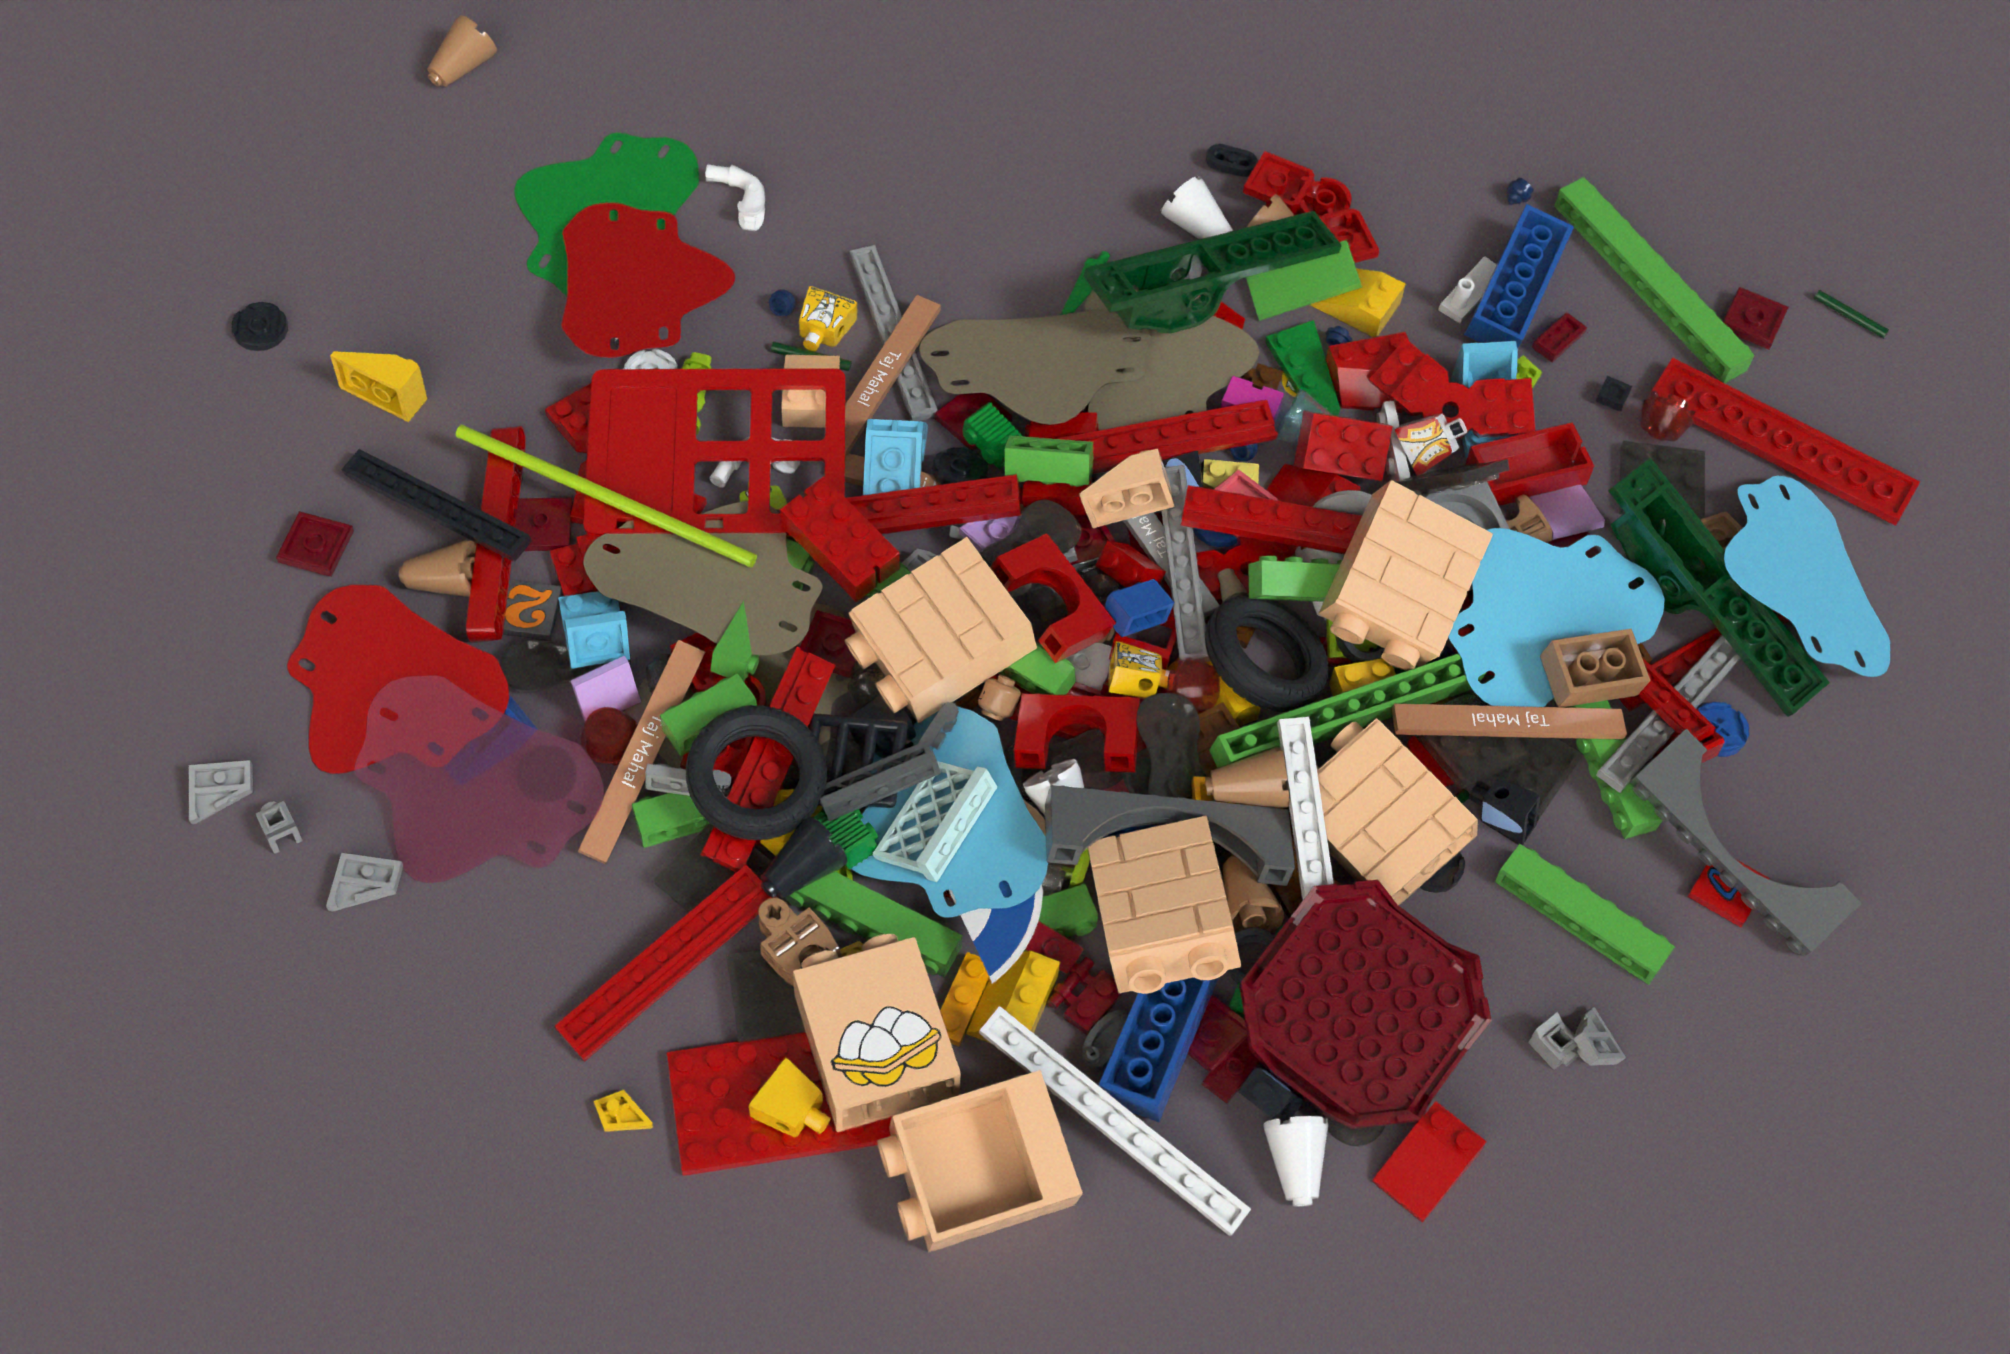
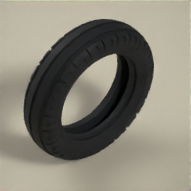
M1249 594L1238 595L1223 602L1213 612L1207 624L1205 632L1206 649L1218 675L1222 676L1221 679L1230 688L1232 687L1233 691L1240 697L1246 698L1245 700L1253 705L1269 711L1289 712L1310 705L1323 691L1328 678V659L1319 637L1314 630H1311V626L1291 608L1288 609V606L1275 600L1249 599ZM1238 626L1253 627L1277 640L1291 656L1297 670V679L1285 680L1277 678L1258 667L1242 649L1237 637L1236 628Z
M768 706L739 707L714 718L695 738L686 762L687 788L700 814L720 831L747 840L772 839L795 830L818 807L820 798L823 797L827 780L825 756L813 732L795 716ZM750 736L770 738L781 743L792 753L798 764L800 779L793 793L785 801L766 809H749L731 802L722 794L715 782L713 767L721 751L738 739Z

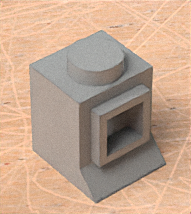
M284 801L280 803L269 802L262 806L260 812L255 813L274 854L280 852L275 840L292 833L296 843L302 842L297 826Z
M1558 1012L1535 1029L1528 1042L1553 1070L1562 1063L1565 1066L1570 1065L1579 1056L1577 1052L1578 1046L1573 1039L1575 1034L1562 1022ZM1552 1036L1563 1046L1562 1048L1556 1044L1551 1038Z

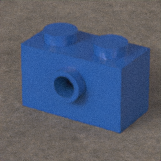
M1152 579L1143 583L1138 582L1122 590L1112 591L1108 595L1104 607L1116 622L1113 628L1121 637L1165 623L1175 602L1157 581Z

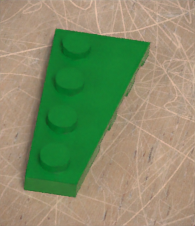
M1314 320L1266 336L1265 343L1305 409L1307 411L1338 416L1340 406Z

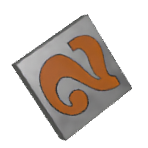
M509 580L503 634L551 640L559 608L558 597L562 596L561 586Z

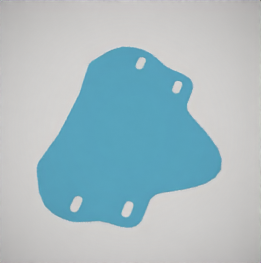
M1773 476L1761 484H1744L1739 486L1738 497L1747 515V524L1732 538L1725 549V567L1732 579L1752 597L1789 619L1796 627L1805 650L1815 660L1841 665L1862 676L1877 677L1884 674L1890 664V639L1861 586L1845 550L1833 514L1811 490L1801 482L1789 477ZM1779 485L1785 486L1790 500L1783 496ZM1748 494H1752L1755 497L1759 509H1755L1752 506ZM1811 636L1817 638L1822 653L1816 651ZM1854 651H1858L1861 654L1865 667L1859 665Z
M1491 528L1487 531L1493 533V536L1472 581L1473 603L1469 608L1458 614L1448 638L1462 658L1469 685L1483 701L1491 706L1544 707L1554 696L1540 655L1552 640L1632 628L1636 642L1640 644L1649 640L1655 634L1664 611V596L1658 582L1646 569L1624 558L1607 540L1599 535H1587L1569 547L1559 548L1521 532L1506 528ZM1594 546L1601 548V552L1592 558H1588L1585 554L1587 550ZM1637 577H1641L1644 580L1643 585L1634 590L1628 587L1629 582ZM1467 624H1472L1474 626L1473 632L1464 637L1458 634L1460 628ZM1487 671H1493L1495 674L1493 679L1485 684H1481L1478 681L1479 676Z
M958 707L959 713L952 731L945 733L947 734L939 750L934 748L932 751L937 761L973 771L977 766L987 769L997 785V789L937 882L927 880L923 873L876 860L873 855L868 856L862 863H858L857 866L852 868V870L863 876L875 879L919 884L926 890L935 913L944 918L959 916L977 909L1009 908L1020 904L1039 890L1048 867L1046 836L1029 813L1005 760L998 729L993 723L977 713ZM938 712L919 724L916 722L913 725L917 735L911 741L915 745L918 744L929 723L932 722ZM874 754L873 763L882 760L881 757ZM941 772V774L935 776L932 783L934 784L948 778L947 774ZM969 779L956 783V790L963 788ZM918 784L899 791L896 805L893 808L868 806L862 813L863 818L861 821L865 825L869 822L878 835V838L875 839L877 846ZM949 786L935 792L937 799L952 793L951 787ZM931 794L921 798L917 806L920 807L931 802ZM954 801L941 806V814L949 811ZM932 810L920 817L921 821L924 822L937 815L936 811ZM916 818L905 822L902 831L917 825ZM939 825L925 830L926 838L932 836ZM920 833L905 839L906 846L920 841ZM900 842L891 845L886 853H893L902 849ZM924 849L910 854V860L917 861ZM1001 881H1007L1011 888L1012 895L1008 898L1002 895L999 888ZM951 890L956 899L954 906L950 907L947 905L943 896L944 891Z

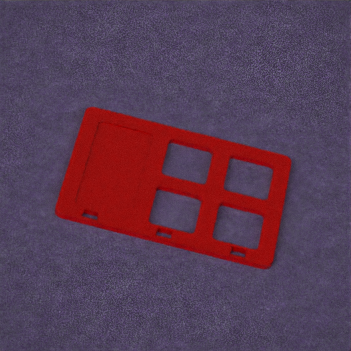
M837 368L600 369L593 374L591 382L586 479L707 533H786V536H791L781 526L780 514L770 512L771 464L775 461H822L825 463V478L845 497V374ZM702 390H749L751 392L750 438L746 441L697 440L698 393ZM775 390H824L826 392L825 438L823 440L803 441L773 440V392ZM703 461L748 462V511L744 514L694 513L696 463ZM585 494L583 526L585 532L590 536L600 537L604 534H673ZM706 520H723V528H705ZM634 521V528H617V522Z

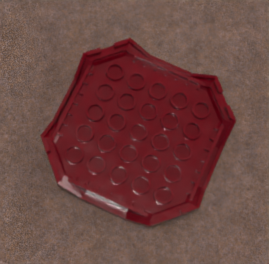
M1379 880L1358 881L1354 884L1338 886L1337 884L1314 886L1239 984L1249 1049L1274 1078L1321 1114L1351 1129L1419 1121L1463 1056L1492 1021L1488 999L1485 998L1482 980L1484 978L1480 956L1452 945L1401 908Z

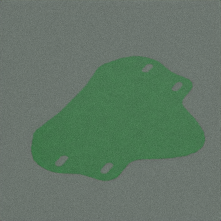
M615 132L607 135L594 155L588 159L550 164L523 174L515 185V199L522 213L539 235V242L527 260L528 270L534 275L553 283L567 297L568 259L563 239V230L568 223L586 207L600 203H620L639 210L663 211L675 215L699 184L698 161L693 150L683 142L672 138H642ZM616 141H621L622 146L615 154L611 153L610 149ZM664 145H668L670 149L666 156L659 158L658 153ZM617 210L610 211L611 221L618 220ZM660 218L657 220V229H665L664 219ZM550 254L551 260L544 268L539 267L543 256Z

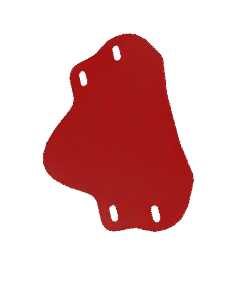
M620 203L591 205L577 213L563 230V239L568 259L567 301L561 323L562 329L576 347L596 357H622L642 349L673 346L681 338L680 320L683 315L725 294L734 285L736 276L733 269L726 262L681 241L678 237L677 218L671 213L639 210ZM611 210L618 211L617 221L610 220ZM660 218L665 220L664 230L657 229V220ZM661 327L668 329L667 339H660L659 329ZM616 337L619 339V349L612 350L610 348L611 338Z
M348 585L336 588L326 594L310 613L304 637L292 653L287 664L289 674L310 688L313 693V707L309 727V752L313 763L318 769L330 774L355 771L398 753H408L429 767H442L450 762L468 742L491 730L498 723L507 708L510 698L506 677L498 660L492 654L461 642L411 611L388 589L380 585ZM328 611L337 617V621L334 624H330L321 618V613ZM306 658L315 664V669L308 671L299 665V661ZM476 707L480 708L489 717L486 721H481L472 715V710ZM428 743H437L444 748V753L436 755L427 748Z

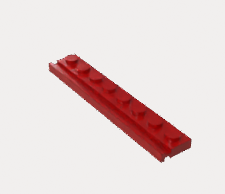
M1266 399L1056 439L1093 442V474L1108 472L1129 456L1145 450L1158 448L1161 459L1165 460L1196 450L1198 454L1276 440L1278 431L1275 430V422Z
M1017 474L846 498L881 534L1021 516Z
M1188 485L1181 526L1345 554L1362 516Z
M796 647L768 707L783 710L798 718L808 727L835 665ZM755 736L727 795V799L749 809L772 807L794 758L792 753L781 743L773 739ZM713 826L700 855L703 857L707 856L713 859L714 862L738 872L745 866L756 840L737 838Z
M746 864L554 1026L555 1029L575 1052L579 1054L582 1060L586 1062L759 915L761 904L771 898L761 887L762 881Z

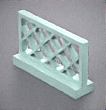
M937 761L940 772L946 773L948 778L933 784L934 776L918 783L873 852L874 858L923 873L927 880L937 882L997 789V785L985 768L977 766L973 771ZM969 779L963 788L956 790V783ZM949 786L951 787L952 793L937 799L935 792ZM931 794V802L920 807L917 806L921 798ZM954 801L949 811L941 814L940 807ZM932 810L936 811V817L924 822L921 821V815ZM916 818L917 825L902 831L905 822ZM939 825L935 833L926 838L924 831ZM920 833V841L906 846L905 839ZM900 842L902 849L893 853H886L891 845ZM924 849L917 861L910 860V854Z

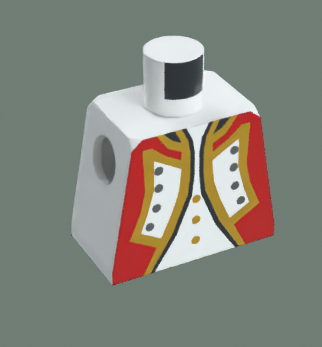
M1442 413L1408 422L1394 429L1417 477L1459 449L1455 438L1467 433L1466 426L1461 418L1447 423Z

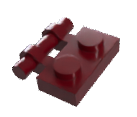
M1085 957L1079 964L1075 963L1069 970L1070 975L1062 984L1058 983L1052 990L1053 995L1047 1000L1048 1005L1053 1009H1057L1061 1003L1068 1006L1069 1008L1064 1012L1063 1018L1086 1036L1125 993H1118L1115 978L1103 969L1095 978L1091 976L1088 972L1094 966V962L1088 957ZM1080 983L1086 988L1076 997L1071 991Z

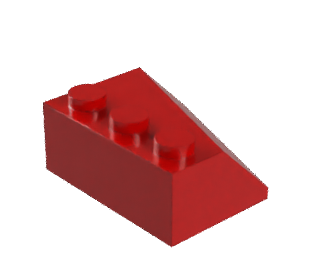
M1406 331L1328 347L1326 363L1341 408L1374 411L1375 408H1382L1383 402L1392 401L1370 383L1369 379L1405 338L1409 341ZM1395 404L1396 412L1402 413L1403 410Z

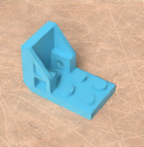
M1516 341L1462 344L1452 374V382L1470 388L1476 380L1517 379L1518 349ZM1470 430L1462 437L1465 457H1468L1471 446L1512 436L1478 438Z
M867 420L863 495L920 488L921 465L924 461L928 433L927 423L921 421Z
M599 591L558 597L571 668L609 663L622 656L630 660L625 611H620L618 600L608 598Z

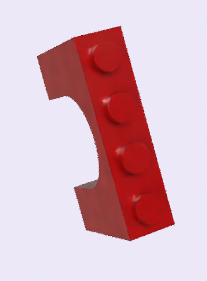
M1097 412L1079 413L1072 419L1055 425L1040 424L1031 420L1030 425H1025V437L1056 439L1099 431ZM1092 477L1089 485L1078 487L1071 486L1068 483L1044 484L1041 481L1030 480L1021 482L1024 485L1019 487L1020 504L1024 505L1025 515H1087L1080 499V493L1093 484Z
M1047 533L998 556L990 567L1008 593L1025 584L1040 583L1052 588L1062 597L1067 606L1068 616L1051 624L1038 640L1055 663L1104 639L1116 624L1112 616Z
M1039 693L1021 694L1014 745L1016 768L1046 769L1049 742L1052 736L1065 726L1088 724L1098 728L1105 735V771L1135 772L1141 720L1140 698L1126 696L1103 697L1097 695L1075 696L1068 694L1047 695Z

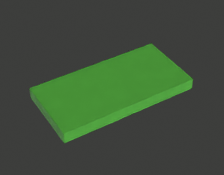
M1347 240L1340 242L1342 246L1337 254L1246 277L1259 321L1362 288Z

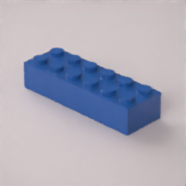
M1526 204L1464 335L1480 343L1516 341L1518 349L1574 226Z
M1193 977L1165 983L1161 989L1152 993H1138L1098 1086L1131 1113L1160 1122L1219 977L1213 980H1200Z

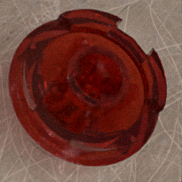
M1657 391L1650 392L1648 398L1642 402L1641 427L1657 440L1677 441L1694 424L1693 417L1696 411H1689L1687 409L1689 403L1675 395L1669 394L1667 398L1658 396L1659 393Z
M1194 657L1178 659V666L1176 670H1170L1167 682V693L1173 694L1175 702L1171 706L1172 709L1189 716L1214 707L1220 693V678L1214 666Z
M613 707L599 708L588 716L581 733L582 748L586 755L597 763H612L613 766L619 765L638 724L629 714Z

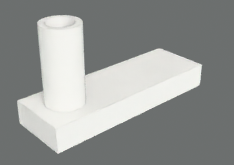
M1484 256L1465 278L1459 280L1456 288L1444 299L1438 310L1460 324L1478 305L1497 264Z

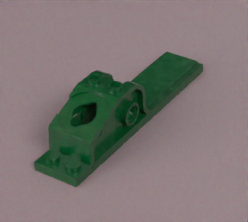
M1310 211L1085 268L1084 278L1108 311H1116L1128 329L1141 330L1146 328L1157 330L1159 333L1171 334L1197 327L1210 319L1218 310L1226 290L1236 281L1252 275L1337 254L1340 252L1342 245L1315 211ZM1205 266L1210 273L1200 277ZM1133 284L1137 286V288H1138V291H1137V292H1136V290L1133 288Z
M1651 457L1608 490L1625 512L1611 523L1617 540H1620L1627 559L1646 569L1658 582L1664 596V611L1671 614H1681L1686 610L1693 609L1706 615L1787 717L1795 714L1830 683L1772 609L1752 597L1732 579L1725 567V550ZM1698 557L1703 560V562L1705 563V565H1703V564L1699 561ZM1641 577L1635 579L1640 586L1644 584V580Z

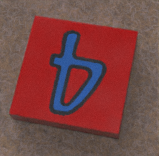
M1737 860L1739 863H1741L1743 866H1745L1755 874L1760 875L1768 880L1770 879L1769 877L1763 875L1762 873L1754 870L1753 868ZM1706 864L1688 897L1737 926L1742 927L1752 909L1742 901V894L1735 887L1727 886L1720 879V872L1713 865L1708 866Z

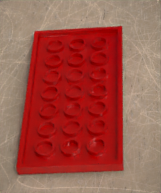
M806 1031L667 1052L683 1176L877 1146L878 1140L891 1136L889 1127L892 1116L836 1132ZM785 1058L790 1060L822 1092L823 1103L818 1110L829 1116L830 1121L821 1134L806 1125L797 1137H792L750 1117L749 1104Z

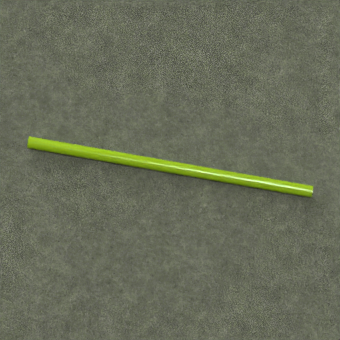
M463 424L456 430V437L743 565L752 568L757 560V554Z

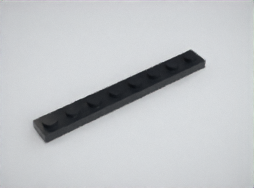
M358 449L342 468L345 476L513 562H516L532 542L529 534L361 449Z

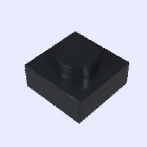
M1607 376L1596 402L1621 412L1633 386Z

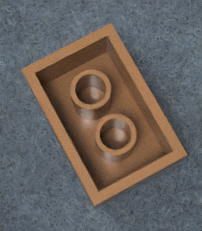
M1632 628L1552 640L1540 655L1557 707H1569L1637 696L1650 682Z

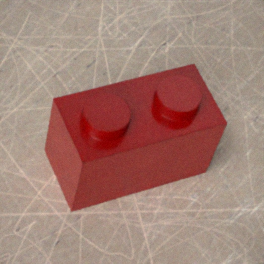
M1113 541L1106 542L1095 565L1126 588L1138 582L1143 583L1155 579L1160 585L1166 573L1163 568L1129 544Z

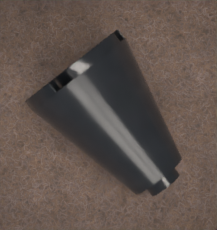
M813 817L803 820L761 875L763 880L761 887L771 898L776 896L782 899L841 869L848 862L847 856L840 844L838 843L834 846L829 839L832 834Z

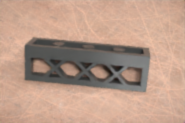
M926 740L826 783L824 794L836 789L838 791L826 796L823 794L820 801L828 820L831 821L937 776L941 772L937 759ZM925 752V754H922V755H920V756L915 757V758L912 759L913 756H916V755H918V754H920V753ZM890 766H894V767H892V768L887 769V770L884 771L885 768L890 767Z

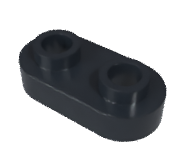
M1214 144L1207 151L1206 162L1214 170L1240 177H1249L1258 163V159L1250 151L1224 144Z

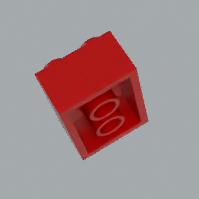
M1304 410L1294 465L1304 469L1382 481L1393 426Z

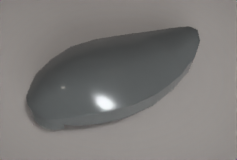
M1116 1010L1107 1014L1091 1029L1085 1039L1081 1054L1087 1066L1102 1067L1108 1064L1128 1018L1126 1011Z

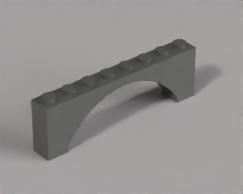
M1685 729L1630 781L1634 786L1632 788L1634 793L1640 799L1648 800L1655 807L1654 812L1664 822L1669 821L1677 829V836L1686 844L1691 843L1699 851L1697 853L1699 858L1708 866L1713 865L1720 872V879L1727 886L1735 887L1742 894V901L1752 910L1757 909L1764 916V923L1774 932L1779 931L1787 939L1785 941L1786 945L1794 953H1800L1804 957L1819 946L1862 902L1841 881L1830 887L1820 888L1784 885L1755 874L1731 856L1713 832L1702 802L1700 771L1702 756L1707 749Z
M1050 785L1045 801L1047 862L1077 865L1080 855L1088 847L1106 835L1121 829L1142 825H1165L1207 816L1212 841L1223 846L1240 859L1255 874L1257 883L1287 886L1295 868L1288 809L1105 791L1093 788L1085 789L1064 785Z

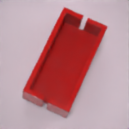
M1571 422L1471 446L1465 467L1472 482L1487 480L1498 505L1501 506L1516 502L1515 498L1522 494L1530 498L1531 496L1580 484L1581 486L1587 485L1594 469V464L1585 446L1581 447V437L1574 423Z
M824 476L804 491V498L799 494L780 509L781 526L855 602H858L876 588V579L881 584L900 569V552Z

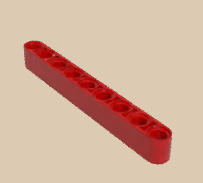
M522 426L492 429L490 437L525 452L526 437ZM488 451L481 511L515 527L516 523L514 508L517 509L518 498L520 497L523 466ZM478 543L476 544L466 621L467 637L471 643L502 639L512 563L511 560Z

